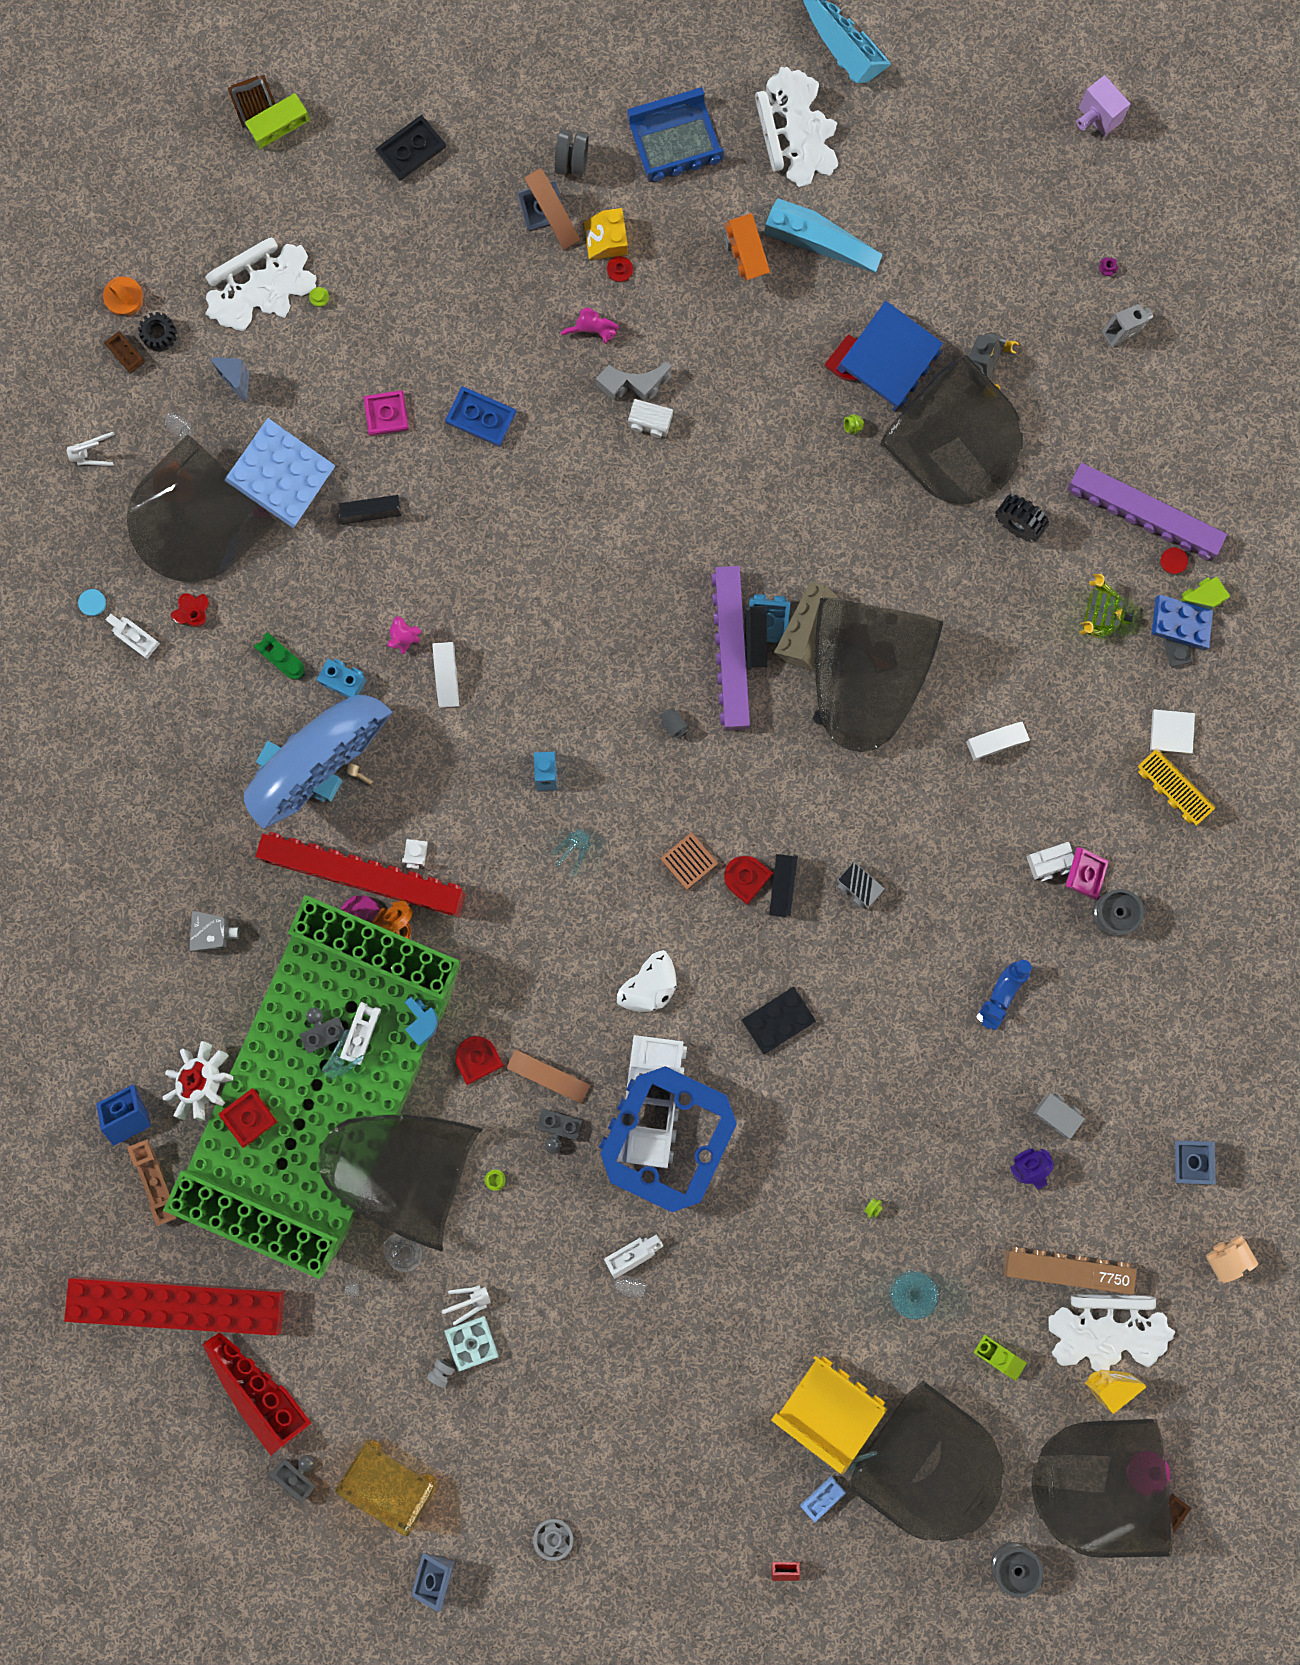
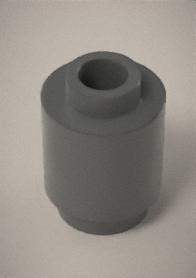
M670 708L661 714V723L671 738L676 737L680 739L688 733L686 730L689 726L679 711Z

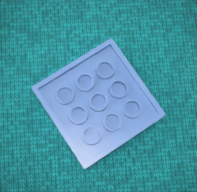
M267 418L224 481L294 528L335 465Z

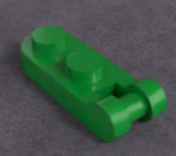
M266 632L263 635V640L260 643L257 642L253 647L289 679H301L305 674L303 663L272 635ZM271 643L274 647L268 652L265 648Z

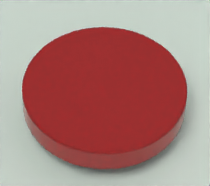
M616 256L608 262L607 274L613 281L625 282L632 276L633 265L628 258Z
M1172 547L1162 554L1160 564L1165 572L1176 575L1186 569L1188 557L1182 549Z

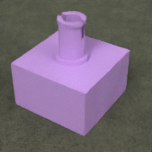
M1104 75L1086 89L1079 106L1084 115L1077 119V126L1084 131L1093 123L1102 135L1106 136L1122 123L1129 109L1130 102Z

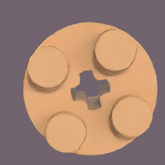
M1242 1235L1233 1238L1230 1243H1218L1213 1246L1214 1251L1206 1255L1207 1261L1215 1275L1223 1283L1243 1276L1242 1272L1246 1269L1250 1272L1258 1265L1254 1254Z

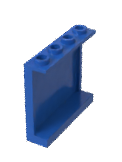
M885 300L841 361L837 370L842 374L846 370L894 406L892 410L895 411L898 406L902 408L909 399L906 397L908 392L911 391L913 393L920 383L917 381L920 375L924 377L931 367L928 365L930 361H936L942 353L940 348L943 343Z

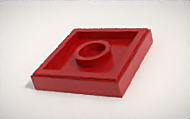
M254 1088L250 1089L218 1114L242 1148L248 1146L278 1123Z

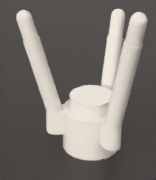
M110 432L86 442L67 447V455L70 462H77L78 466H114L113 462L84 460V458L88 457L87 449L98 446L99 441L114 436L115 433Z
M480 1285L472 1288L449 1290L448 1294L474 1293L470 1294V1300L442 1310V1314L473 1304L475 1308L454 1321L453 1325L455 1326L476 1312L487 1308L486 1305L491 1303L486 1287L480 1288Z

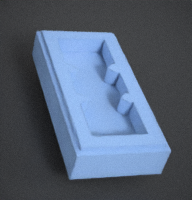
M830 1476L800 1504V1507L815 1523L846 1494V1491Z

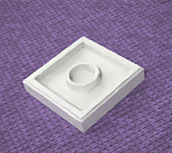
M1154 709L1152 712L1150 751H1154L1157 748L1160 752L1191 755L1193 753L1195 713Z

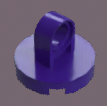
M1032 1148L1021 1152L1014 1158L1015 1163L1013 1166L1011 1165V1171L1017 1181L1024 1184L1033 1183L1037 1190L1048 1185L1045 1178L1049 1176L1054 1166L1048 1151L1045 1149L1034 1151Z

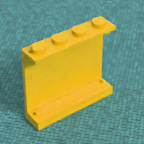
M814 1356L815 1362L780 1413H775L771 1421L837 1472L844 1474L888 1409L883 1406L885 1401L877 1395L871 1397L867 1394L866 1391L868 1389L858 1381L856 1384L849 1380L850 1375L842 1369L837 1371L831 1367L833 1363L824 1356L821 1359Z

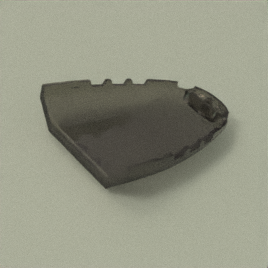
M820 597L815 635V682L823 727L836 744L848 750L866 752L877 749L895 735L913 706L926 679L937 649L943 620L845 599Z
M392 1114L351 1118L335 1126L324 1139L318 1160L320 1175L325 1185L334 1195L364 1217L401 1237L442 1252L444 1248L445 1223L471 1146L478 1134L482 1133L483 1128L454 1120L421 1115Z

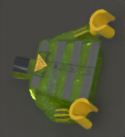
M1093 574L1092 576L1095 577L1096 581H1090L1089 585L1096 586V588L1090 592L1084 622L1080 623V625H1083L1082 629L1084 630L1079 631V634L1101 638L1115 632L1119 628L1120 623L1131 625L1133 613L1123 611L1125 601L1105 582L1102 574Z

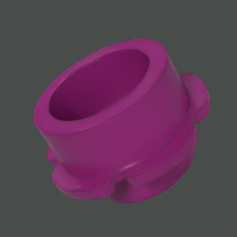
M1105 257L1100 261L1099 271L1102 275L1112 276L1118 271L1117 261L1114 258Z

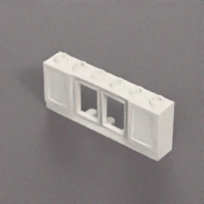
M634 1035L627 1086L631 1078L635 1080L639 1073L645 1074L664 1066L684 1075V1067H680L681 1059H686L687 1047L683 1046L684 1042ZM671 1093L670 1101L645 1098L643 1104L669 1107L666 1130L636 1126V1128L630 1130L618 1155V1162L668 1168V1163L672 1164L674 1151H670L671 1142L675 1143L677 1131L672 1130L673 1121L678 1122L679 1109H675V1094ZM626 1113L623 1116V1123L627 1126L632 1125L634 1116Z

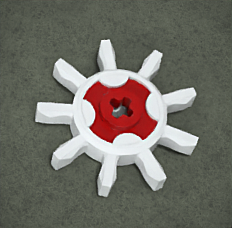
M204 1041L200 1043L197 1058H193L192 1053L188 1050H180L185 1064L179 1072L174 1070H166L165 1075L176 1080L175 1089L164 1095L163 1100L169 1103H173L178 1099L181 1100L173 1115L174 1117L185 1120L193 1105L194 1119L205 1121L206 1103L211 1101L220 1106L224 1105L225 1102L216 1093L220 1083L233 1080L232 1075L219 1073L218 1067L229 1057L227 1053L218 1050L209 1060L212 1045Z

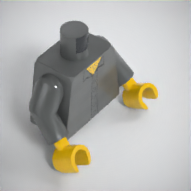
M994 332L984 335L979 334L968 358L969 377L982 389L985 388V395L988 397L997 396L995 391L1000 390L998 384H989V378L1002 347L1004 352L1016 353L1013 351L1012 346H1019L1017 341H1006V338Z

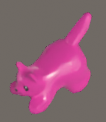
M584 308L580 311L576 325L565 328L561 331V335L577 332L598 333L606 344L607 341L616 336L615 330H618L619 326L607 318H599V314L591 308Z
M396 616L393 619V624L389 629L391 639L388 641L387 646L393 649L399 648L401 654H405L412 643H419L420 639L417 635L421 634V630L416 626H408L400 616Z

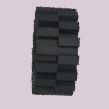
M156 312V315L149 313V318L145 315L143 317L145 321H140L141 327H138L140 332L138 334L142 342L153 351L158 349L159 352H162V348L170 349L168 345L173 346V340L177 339L175 335L177 330L172 320L166 314L162 313L161 315L159 312ZM162 326L165 328L164 335L157 339L151 337L152 328Z

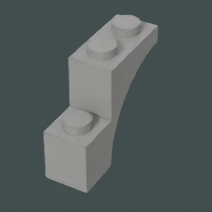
M665 361L661 366L650 372L630 374L608 365L596 378V386L613 400L617 397H622L627 391L626 387H628L642 400L646 401L657 394L658 387L662 383L666 384L670 380L672 366Z

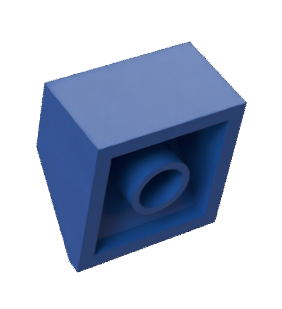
M134 1084L96 1103L101 1131L113 1146L151 1127L149 1113Z

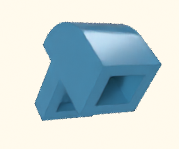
M410 997L405 1001V1004L418 1019L405 1030L418 1046H422L435 1034L438 1027V1016L434 1008L431 1007L425 1012L426 1006L419 998L415 1000L413 997Z

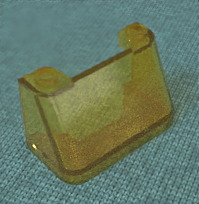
M366 1439L335 1489V1492L343 1499L398 1533L409 1536L439 1483L436 1482L437 1479L429 1473L418 1475L385 1455L381 1449L382 1444L378 1441Z

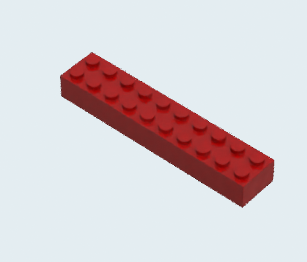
M269 832V835L262 833L255 855L257 859L264 863L394 900L405 901L408 904L457 918L460 916L466 896L462 888L457 884L448 883V886H446L439 879L428 877V880H425L418 873L408 871V874H404L400 868L388 866V869L383 868V865H380L381 863L372 860L365 863L361 857L351 854L348 857H344V854L340 851L329 848L327 852L319 845L309 843L306 846L301 840L289 837V840H285V837L274 832Z
M75 1276L68 1278L64 1322L277 1336L282 1330L285 1290Z

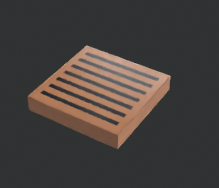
M692 832L660 858L686 890L718 864Z

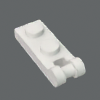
M361 1002L340 1056L342 1059L359 1065L363 1061L381 1013L380 1008H371L364 1002ZM364 1014L371 1016L369 1022L362 1020Z

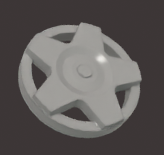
M546 1519L537 1526L534 1532V1548L546 1560L557 1561L564 1558L573 1546V1532L570 1526L561 1519ZM555 1523H559L563 1527L557 1528ZM545 1525V1531L542 1533H538L539 1530ZM568 1535L570 1536V1544H569V1545H568V1544L566 1543V1541H565V1538H566ZM538 1544L544 1546L543 1552L539 1549ZM555 1551L562 1553L561 1555L553 1556Z

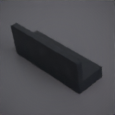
M399 495L338 503L340 511L338 516L342 525L402 516Z
M766 605L746 606L747 670H751V667H767Z
M776 854L769 916L790 918L798 859L796 854L793 856Z

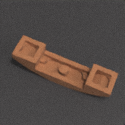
M542 168L524 177L562 249L564 250L580 241L570 218Z
M516 1049L507 1066V1069L581 1104L590 1087V1084Z
M148 1139L127 1147L134 1167H137L151 1206L149 1207L156 1225L159 1226L177 1219L176 1216L163 1211L171 1193L163 1170Z

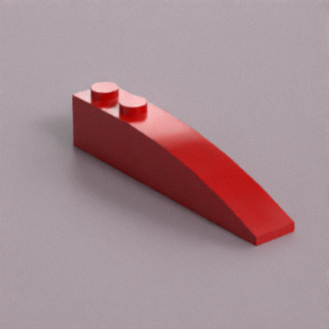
M221 1332L202 1344L233 1404L270 1456L311 1424L286 1388L282 1385L278 1386L271 1379L272 1376L266 1371L263 1373L255 1366L256 1363L250 1357L247 1359L240 1353L241 1350Z

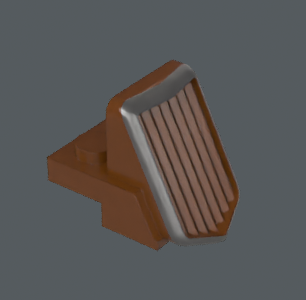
M265 75L247 79L228 88L243 128L247 127L245 124L247 120L275 105Z

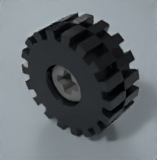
M1007 495L995 512L998 522L1002 523V526L1005 529L1007 528L1010 533L1016 534V537H1021L1029 542H1037L1049 525L1048 517L1044 516L1045 513L1040 511L1037 505L1034 506L1033 502L1026 501L1024 497L1019 498L1018 495Z

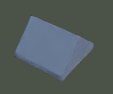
M552 181L550 184L561 202L557 183ZM530 188L518 191L519 204L527 230L549 225Z
M219 357L210 359L218 374L245 402L248 395L249 371L243 360Z
M1175 1141L1176 1183L1216 1185L1214 1141Z
M423 1553L411 1596L435 1611L440 1612L445 1601L455 1561Z

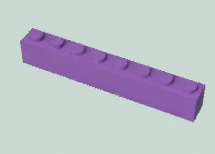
M1080 463L1067 488L1071 491L1072 495L1084 497L1092 505L1106 508L1110 514H1119L1125 517L1127 522L1131 524L1137 523L1143 526L1145 531L1161 535L1165 541L1180 544L1182 549L1186 551L1192 550L1198 553V556L1204 560H1213L1218 555L1227 536L1226 533L1083 463Z
M740 566L715 567V574H711L712 586H716V593L712 594L713 606H717V613H714V626L718 625V633H715V645H719L720 653H716V663L721 665V673H717L718 685H722V693H719V705H723V713H720V725H724V730L749 729Z

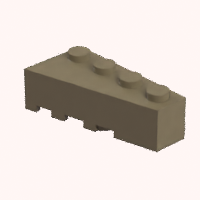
M810 582L774 653L788 664L817 671L818 664L816 661L818 656L822 654L823 647H821L823 637H827V624L832 619L838 596L826 585Z

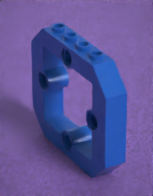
M666 1066L639 1075L635 1080L631 1078L626 1089L629 1091L626 1099H621L617 1108L620 1111L618 1118H612L608 1127L611 1130L609 1137H603L599 1146L602 1149L601 1157L610 1183L670 1212L700 1203L737 1125L727 1095ZM652 1084L675 1094L674 1102L680 1109L687 1110L696 1104L721 1116L708 1145L700 1146L695 1151L694 1158L698 1166L685 1194L659 1182V1173L652 1166H644L638 1172L616 1161L630 1130L638 1125V1113ZM682 1093L690 1095L691 1101L688 1105L680 1104L679 1096ZM626 1113L632 1114L635 1119L634 1123L630 1126L622 1122V1117ZM707 1150L710 1152L711 1159L708 1162L700 1161L699 1154L701 1151ZM645 1171H652L655 1178L652 1182L647 1183L642 1179Z

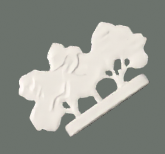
M780 67L778 75L771 77L767 83L771 93L777 96L775 104L771 106L766 91H760L755 93L756 105L773 171L782 170L784 167L783 156L788 157L791 165L787 171V178L796 182L798 187L811 184L815 170L830 176L833 170L837 168L838 160L834 150L824 144L825 139L834 135L837 122L832 119H826L825 115L818 110L810 111L809 106L816 98L819 83L812 77H807L800 70L791 71L788 67ZM779 91H783L781 96L778 95ZM785 95L788 96L787 103L780 107L779 104H782L780 100ZM787 108L788 112H784L782 109ZM778 111L783 113L787 119V125L780 129H776L773 114ZM779 134H784L790 142V145L783 151H781L778 140ZM797 152L798 155L793 157L791 153Z
M268 238L215 268L205 277L209 285L217 286L224 281H227V284L223 291L211 290L207 293L206 301L209 307L205 314L210 319H217L221 326L232 327L240 331L246 330L250 324L253 307L259 306L264 313L271 314L275 312L277 316L285 318L291 307L288 299L289 294L303 296L316 288V275L302 269L308 258L306 251L302 245L296 247L286 244L283 246L280 256L272 258L269 255L277 250L278 245L274 238ZM264 258L266 259V268L264 270L255 271L251 268L255 263ZM277 262L279 267H275L273 263ZM246 269L250 274V280L245 284L235 283L233 276ZM231 287H233L235 291L234 297L229 299L228 290L231 291ZM223 293H225V299L221 297Z
M1072 1294L1071 1305L1077 1308H1084V1312L1081 1315H1074L1069 1309L1061 1307L1056 1311L1055 1315L1049 1316V1331L1061 1338V1341L1056 1344L1052 1351V1355L1057 1359V1362L1062 1366L1077 1365L1080 1360L1087 1356L1090 1359L1091 1368L1095 1371H1100L1101 1369L1110 1370L1111 1365H1115L1121 1360V1352L1124 1350H1128L1136 1362L1150 1367L1157 1361L1158 1357L1167 1351L1168 1342L1173 1339L1175 1331L1168 1327L1167 1317L1163 1313L1157 1312L1148 1319L1138 1313L1139 1310H1153L1156 1308V1298L1152 1296ZM1090 1308L1108 1309L1107 1316L1095 1320L1090 1312ZM1129 1309L1131 1318L1125 1323H1117L1113 1319V1310ZM1085 1318V1324L1081 1325V1319ZM1136 1319H1138V1323L1142 1321L1145 1327L1144 1331L1137 1328ZM1132 1321L1133 1326L1128 1327L1129 1322ZM1146 1321L1151 1322V1327L1146 1324Z

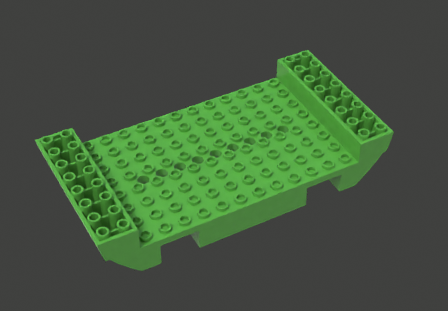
M305 895L288 931V934L292 935L231 1070L230 1075L233 1076V1080L226 1082L220 1095L225 1103L223 1106L216 1104L187 1170L180 1171L163 1211L321 1279L327 1272L348 1234L355 1218L353 1213L369 1177H373L423 1062L421 1058L429 1040L422 1046H418L405 1030L418 1019L405 1004V1001L410 997H413L415 1000L419 998L426 1006L424 1011L426 1012L431 1007L434 1008L440 1022L453 991L460 968V961ZM351 1001L356 1002L357 1010L361 1002L368 1004L367 1006L371 1008L378 1007L381 1009L361 1065L340 1058L356 1012L349 1013L346 1009L347 1004ZM317 1007L322 1011V1023L338 1016L341 1021L345 1020L348 1022L347 1036L337 1040L340 1043V1049L337 1052H332L328 1044L307 1054L299 1034L315 1027L314 1024L309 1023L306 1019V1012L310 1008ZM364 1014L362 1020L369 1022L371 1016ZM325 1059H328L332 1064L331 1069L327 1072H324L320 1067L321 1062ZM315 1079H320L323 1082V1087L320 1091H315L312 1088V1082ZM254 1088L278 1123L248 1146L242 1148L218 1114L250 1089ZM308 1098L314 1102V1107L310 1111L305 1110L303 1107L304 1101ZM298 1118H302L305 1121L306 1125L303 1130L295 1128L294 1123ZM289 1138H294L297 1142V1146L293 1150H289L286 1147V1141ZM281 1157L288 1161V1166L284 1170L279 1169L277 1166V1161Z

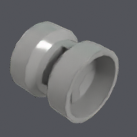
M437 1358L434 1363L435 1368L429 1372L426 1378L433 1384L445 1388L448 1383L447 1379L453 1374L455 1368L446 1361Z

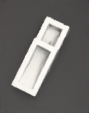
M453 642L433 643L439 708L459 707Z
M1019 722L968 739L966 743L975 761L1030 741L1023 722Z

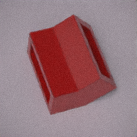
M772 1562V1581H799V1562ZM775 1569H796V1572H775Z

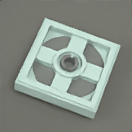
M485 1316L444 1331L458 1372L499 1357Z

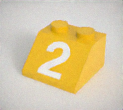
M622 208L603 210L584 221L589 260L628 255V243Z
M1102 1369L1093 1372L1085 1382L1096 1399L1112 1414L1116 1413L1146 1388L1145 1384L1131 1373Z

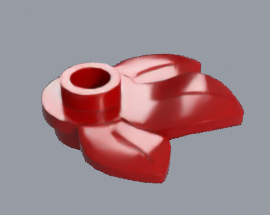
M189 593L181 594L178 599L179 608L171 612L172 619L180 625L188 623L193 627L202 626L206 621L205 611L209 606L208 598L205 594L199 595L196 599Z

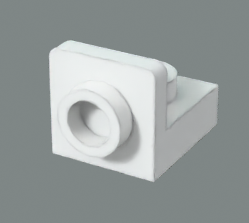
M406 840L404 858H402V863L407 865L406 868L418 870L419 866H425L428 842Z

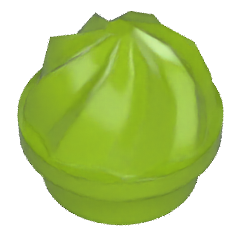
M851 414L849 417H845L844 430L846 433L854 435L863 429L864 421L860 416Z

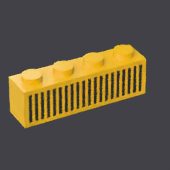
M1157 748L1138 765L1140 769L1138 773L1145 780L1150 779L1154 783L1153 788L1160 795L1164 793L1169 798L1167 802L1175 810L1179 808L1184 813L1182 817L1189 824L1194 823L1197 826L1215 809V806Z

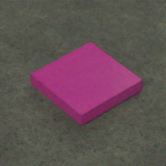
M403 390L363 396L369 436L409 430Z
M1077 847L1065 887L1090 899L1098 900L1109 861Z

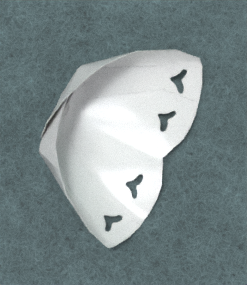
M662 950L652 954L642 965L639 974L630 978L622 985L617 995L618 1005L636 1012H650L653 1009L663 1008L670 1001L676 989V972L673 962L666 951ZM650 964H652V969L646 971L648 968H650ZM633 983H635L634 988H628L629 986H632ZM623 994H625L626 1000L622 1002ZM667 995L668 998L662 1002V998Z

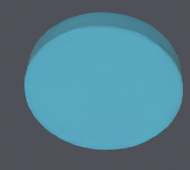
M89 589L80 595L78 606L85 615L97 616L104 611L106 599L100 591Z

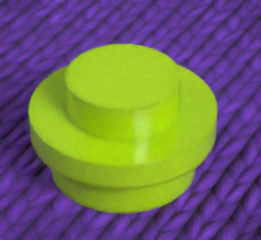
M316 287L311 290L309 300L312 305L323 307L329 301V294L326 289Z
M494 1169L486 1174L485 1185L488 1189L497 1191L504 1187L506 1178L502 1171Z
M873 1198L867 1205L864 1212L868 1214L867 1217L869 1219L873 1216L876 1218L883 1209L881 1200L877 1201Z

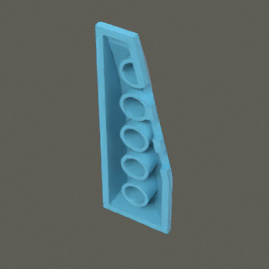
M803 0L822 40L838 60V65L850 74L849 77L853 82L867 83L891 65L872 40L863 31L859 33L853 27L855 23L850 18L847 20L839 14L841 10L836 5L826 0Z
M778 198L772 206L765 225L764 235L876 273L882 257L880 252L819 213Z

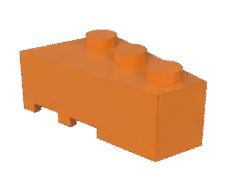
M750 213L726 222L724 226L732 245L733 256L737 259L739 265L737 269L740 278L748 281L770 273L753 214Z

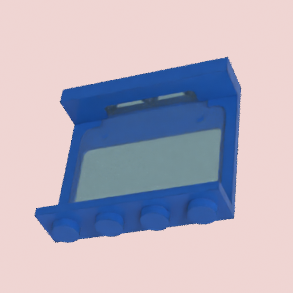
M702 87L627 109V119L648 182H658L666 176H678L683 171L690 169L698 170L703 165H715L723 160L724 150L723 147H719L704 103L705 94Z

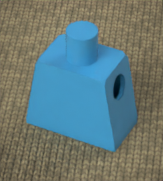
M556 752L534 753L537 791L557 790Z

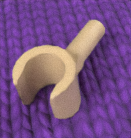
M352 763L348 764L346 771L349 776L356 777L371 785L373 781L358 773L359 766Z

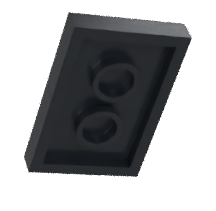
M420 115L375 148V151L395 177L401 181L445 149L446 143L423 115Z
M794 986L741 1020L763 1055L816 1022Z

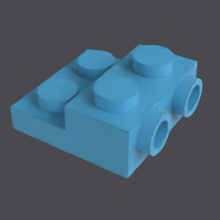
M754 594V598L750 597L749 606L766 605L767 642L779 643L789 624L790 601H787L785 596H774V599H766V595Z

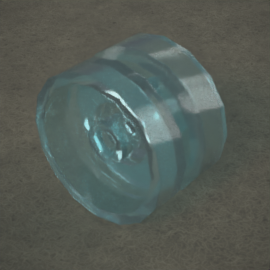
M902 1271L893 1278L889 1285L888 1296L891 1305L899 1314L908 1319L918 1320L925 1318L933 1312L937 1305V1287L930 1277L920 1271ZM912 1290L916 1292V1295L913 1298H911V1295L909 1294Z

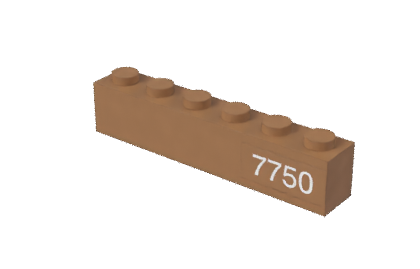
M1012 1247V1250H1006L1003 1275L1012 1278L1134 1295L1137 1269L1130 1267L1131 1263L1118 1261L1117 1265L1109 1264L1110 1260L1097 1258L1096 1262H1090L1088 1257L1076 1255L1075 1259H1069L1067 1254L1054 1253V1256H1048L1046 1251L1033 1250V1253H1027L1025 1248Z

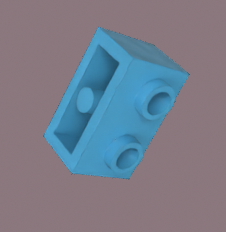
M327 659L317 678L318 683L347 698L359 695L367 681L363 676V672L354 667L352 670L346 668V664L338 659H334V661Z

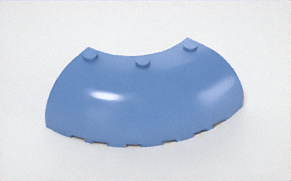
M355 695L325 710L299 732L292 734L273 757L256 772V776L244 791V803L252 818L265 829L297 813L314 794L311 790H315L327 781L343 764H347L363 753L393 712L376 698L366 695Z

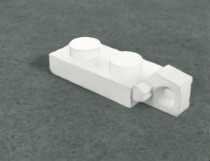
M112 614L106 618V621L114 626L111 631L146 659L150 657L160 644L127 618L122 617L119 620Z
M657 1234L649 1239L638 1238L604 1260L615 1279L650 1259L657 1250L663 1247V1244Z

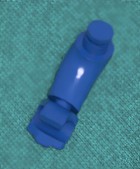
M1020 960L1019 962L1011 963L1004 969L997 980L990 1001H986L977 1014V1018L982 1022L981 1025L987 1029L997 1030L1007 1014L1005 1010L1008 1009L1013 997L1022 984L1029 979L1032 969L1030 962Z

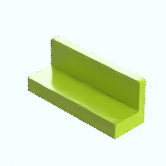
M294 93L247 120L245 124L254 137L258 148L262 149L310 121V118L302 102Z

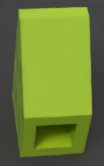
M1216 576L1211 580L1208 577L1199 583L1200 587L1193 590V588H1190L1182 593L1183 598L1180 601L1212 610L1225 602L1230 595Z
M985 1334L973 1352L1015 1381L1027 1364Z

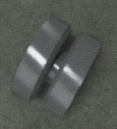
M560 129L555 151L556 174L567 175L571 164L573 176L584 177L589 146L588 132L578 131L573 143L571 130Z
M1116 889L1098 898L1093 906L1092 916L1094 924L1101 932L1108 936L1117 937L1129 934L1139 927L1143 921L1144 908L1136 894L1130 890Z
M1008 1542L994 1552L991 1560V1573L999 1587L1008 1595L1016 1598L1027 1597L1035 1593L1043 1579V1568L1033 1551L1024 1544Z

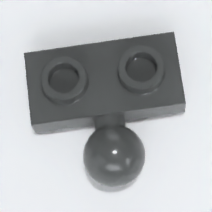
M312 1007L306 1012L307 1021L315 1026L299 1034L307 1054L347 1036L339 1016L322 1023L323 1013L319 1008Z
M542 1109L536 1130L552 1134V1137L547 1139L545 1148L549 1153L555 1154L562 1148L560 1137L577 1142L583 1120Z
M310 1455L302 1456L298 1462V1469H296L283 1458L269 1477L298 1502L303 1504L316 1487L314 1483L304 1476V1473L311 1472L314 1469L315 1459Z

